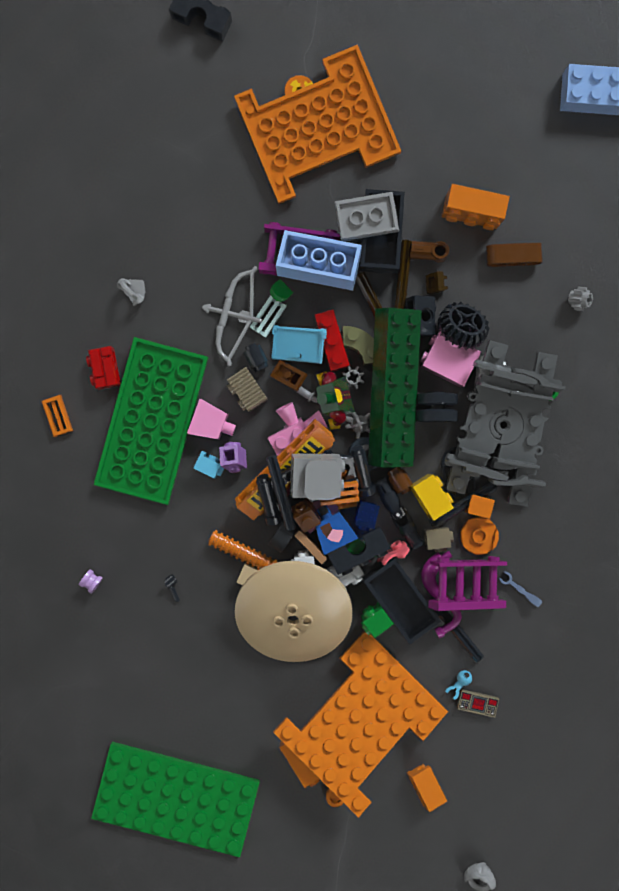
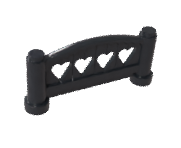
M355 446L351 449V454L340 455L345 464L349 465L343 480L344 482L357 481L358 496L369 497L376 492L375 484L371 481L365 450L362 446ZM291 467L281 472L284 484L291 480ZM261 474L257 476L256 484L265 512L263 514L264 522L269 526L277 525L283 521L273 482L268 477V474ZM353 487L344 488V491L353 490ZM291 493L288 496L291 507L306 499L292 498Z

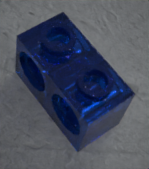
M359 500L353 521L357 528L364 531H369L370 528L375 529L380 506Z

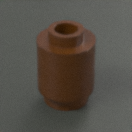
M395 467L387 472L388 480L396 493L401 492L403 495L411 490L410 486L413 483L404 468Z

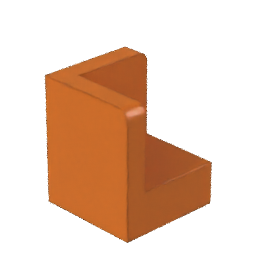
M471 495L469 507L465 512L490 519L495 500Z

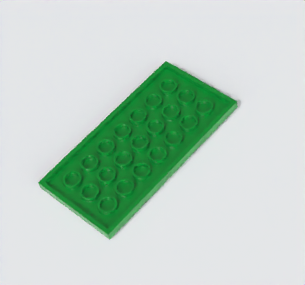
M134 337L94 485L169 505L188 436L187 432L193 418L209 357Z
M112 741L91 819L240 857L260 780Z

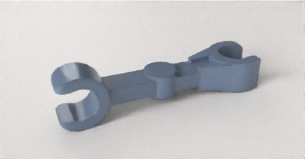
M504 571L508 575L507 581L498 578L502 584H511L518 592L524 594L535 606L539 607L542 604V600L526 592L523 587L513 582L512 575L509 572Z

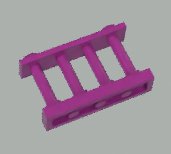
M277 222L264 224L265 232L270 233L267 258L264 262H259V273L277 276L276 262L274 261L277 234L284 235L285 230L340 241V233L332 229H327L325 232L280 226L281 224Z
M488 556V560H449L448 557H437V560L430 561V565L439 567V591L436 600H429L428 608L437 611L506 608V600L499 599L497 595V566H507V562L500 560V557ZM464 566H473L472 595H470V598L465 599V596H463ZM481 566H490L489 595H487V598L480 596ZM447 567H456V594L453 596V599L446 597Z

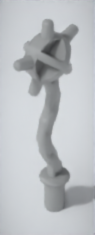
M302 386L299 388L297 393L308 399V402L318 403L314 392L311 393ZM354 412L352 413L354 418L346 416V421L351 424L345 425V428H352L356 432V439H359L361 433L365 431L370 433L368 422L370 413L365 416H358Z

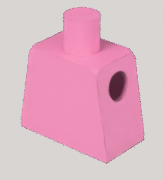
M199 399L187 433L220 440L222 433L233 436L236 425L226 422L229 414Z

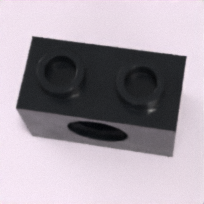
M414 295L405 298V309L421 310L423 320L421 318L420 337L434 336L436 331L435 297Z

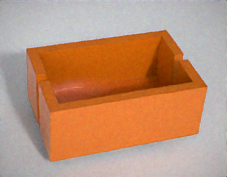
M452 184L446 194L441 217L446 218L449 222L462 221L468 226L480 225L486 230H494L505 219L510 196Z

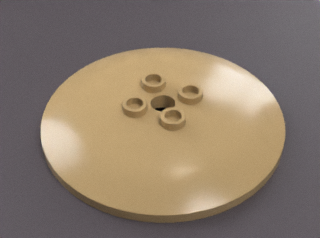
M284 561L261 568L245 581L237 595L235 619L241 635L260 653L276 660L303 662L328 654L344 640L352 622V603L344 585L326 569L307 562ZM289 616H297L298 619L295 620V621H292V620H290L288 617H289Z

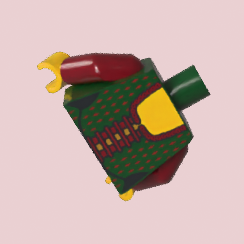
M324 371L316 374L320 385L316 388L318 394L317 402L321 406L322 413L332 418L328 419L330 430L340 429V425L346 420V415L355 412L346 377L336 379V375L333 372L326 373Z

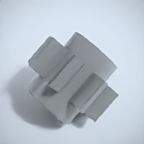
M580 286L572 290L568 298L571 307H574V310L583 311L584 308L590 307L593 301V295L587 290V287Z
M348 366V373L342 372V375L347 379L349 388L354 386L355 389H358V382L364 383L360 379L364 372L359 373L358 366L355 370H351V367ZM350 373L358 376L355 383L352 380H348Z

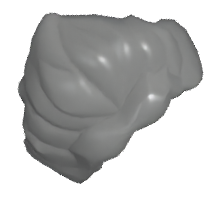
M121 278L117 282V287L129 296L133 306L144 300L146 291L143 280H126Z
M485 862L473 864L464 873V881H468L470 886L477 891H489L496 887L494 875ZM473 879H480L487 883V885H479Z

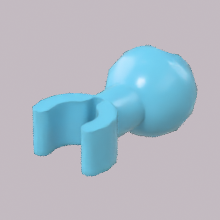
M466 670L460 671L457 675V682L446 689V693H448L451 689L456 688L454 700L459 697L460 689L472 682L470 672Z

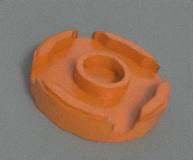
M473 517L463 524L460 531V540L467 551L475 555H484L496 547L499 541V532L491 520L484 517Z

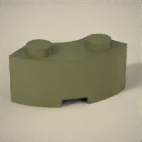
M343 326L342 339L344 348L356 352L361 358L363 366L373 365L374 338L359 328Z

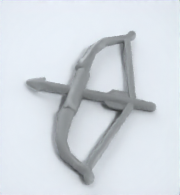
M256 266L252 270L239 273L232 280L225 294L226 299L223 309L211 307V304L202 306V309L207 313L211 311L221 314L219 326L216 327L215 344L218 354L227 362L228 367L231 366V358L251 322L262 323L261 318L253 317L254 273L257 271ZM250 275V312L242 310L240 313L230 311L232 296L237 282L242 277ZM232 316L238 318L239 322L246 323L227 357L222 352L220 343L227 318Z

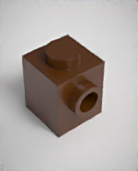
M306 498L291 507L294 520L304 533L321 524L317 509L310 499Z

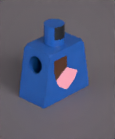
M327 505L317 509L321 518V524L316 526V530L324 555L358 539L339 511L331 514Z

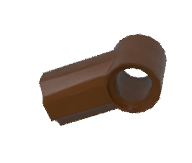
M412 241L410 259L433 260L440 263L446 260L449 246L442 241L436 243ZM437 248H441L444 250L445 254L443 256L436 255L435 250Z

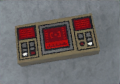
M461 689L457 709L495 718L499 698Z

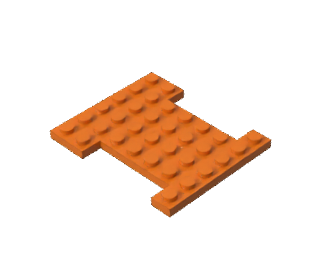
M358 44L322 59L328 78L266 104L258 105L252 88L234 95L278 204L296 197L289 179L359 150L366 168L401 154V148Z
M365 631L339 658L352 671V674L309 722L299 730L286 717L273 731L358 818L371 804V801L358 787L408 729L420 740L424 741L448 713L371 634L368 636Z

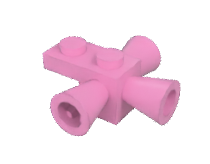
M293 402L276 410L286 423L285 429L269 436L268 440L276 455H279L314 419L318 420L326 428L327 425L319 410L305 422H303L301 417L298 419Z

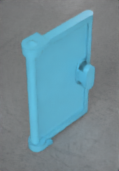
M273 326L272 359L322 364L324 339L327 336L326 329Z

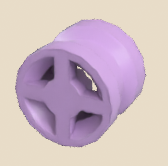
M90 569L81 579L79 586L86 587L88 592L92 594L103 578L96 576L94 571Z

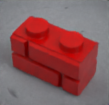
M107 346L88 350L89 355L86 356L88 367L92 369V374L90 375L92 386H95L96 389L120 386L121 382L114 348Z

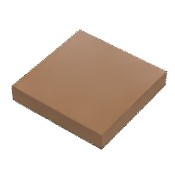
M299 528L294 536L323 564L327 560L326 555Z

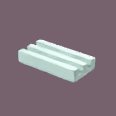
M271 295L256 316L257 318H262L271 302L274 303L260 326L256 327L257 322H252L250 325L251 329L265 338L287 307L284 303L273 299ZM277 306H280L281 308L279 309V311L277 312V314L275 315V317L273 318L265 332H263V327L265 326V324L267 323V321L269 320Z

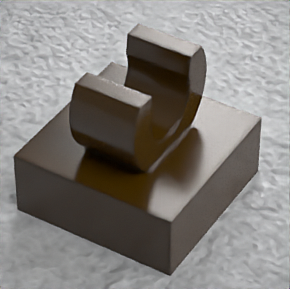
M436 271L425 275L427 294H436L448 289V286H444V280L447 279V276L443 274V271Z

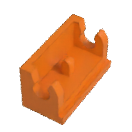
M422 764L407 772L423 807L428 812L447 802L429 765L425 767Z

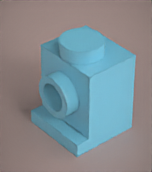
M202 451L194 469L212 478H216L217 475L221 476L225 468L220 466V459L213 455L207 457V452Z

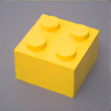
M427 474L414 482L410 487L428 518L434 521L454 509L452 506L454 501L448 492L445 493L442 490L443 483L440 478L433 474Z

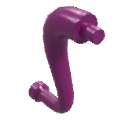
M450 551L442 555L439 552L435 553L426 561L421 571V580L424 588L435 599L439 591L436 581L439 567L430 565V561L437 560V557H448L451 559ZM450 610L454 615L452 621L442 627L434 628L439 639L459 625L462 618L460 610Z

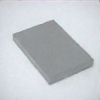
M393 192L334 202L341 241L399 232Z

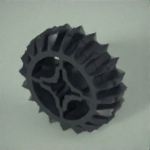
M461 301L458 304L453 302L441 311L437 322L438 330L441 331L440 336H445V341H450L452 345H457L458 349L463 347L465 350L468 348L473 350L482 345L488 337L489 322L485 320V315H481V310L477 311L475 309V306L471 307L468 303L464 305Z

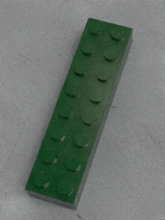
M375 308L368 465L377 467H413L421 310Z

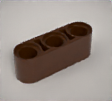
M542 243L492 244L486 246L488 267L542 264Z

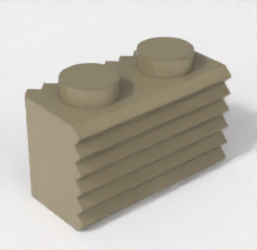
M247 367L227 379L229 382L227 387L232 395L235 393L238 395L240 400L237 402L243 411L247 409L248 412H251L268 400Z

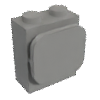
M291 454L290 493L292 498H308L310 500H333L340 498L341 491H344V480L341 479V475L345 471V461L342 460L339 454Z

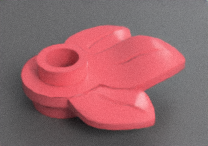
M400 540L393 542L390 546L391 549L387 550L388 554L378 558L377 562L381 561L383 565H386L393 557L405 558L410 550L407 547V543Z

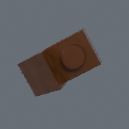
M279 360L270 376L293 391H298L307 374Z

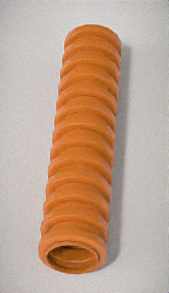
M217 530L213 532L208 542L209 546L213 545L215 549L219 548V551H225V554L230 553L231 557L234 555L236 556L235 559L240 558L241 562L246 561V564L250 563L252 567L256 566L258 570L278 563L277 559L272 560V557L269 556L268 558L266 554L262 555L260 551L256 552V549L253 548L252 550L250 546L246 547L244 543L240 544V541H234V538L229 539L228 535L225 537L223 533L219 534Z

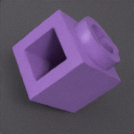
M229 442L224 444V447H219L221 467L230 473L240 472V469L247 468L246 450L241 447V443Z

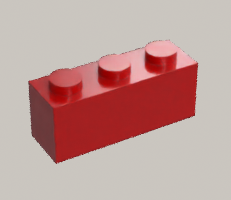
M334 310L316 314L315 322L317 329L327 330L323 349L330 372L348 368L349 361Z

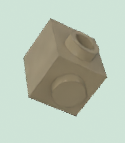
M448 527L424 529L425 547L428 550L435 549V552H444L446 548L451 547V542H454L453 532L449 531Z

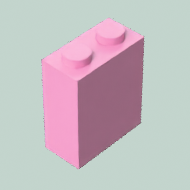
M440 331L437 335L431 337L429 341L431 347L428 352L425 351L420 359V362H422L421 368L462 388L465 386L474 368L473 362L478 360L481 351L475 348L473 350L470 348L465 350L463 347L458 349L457 345H452L450 341H445L446 337L440 336Z

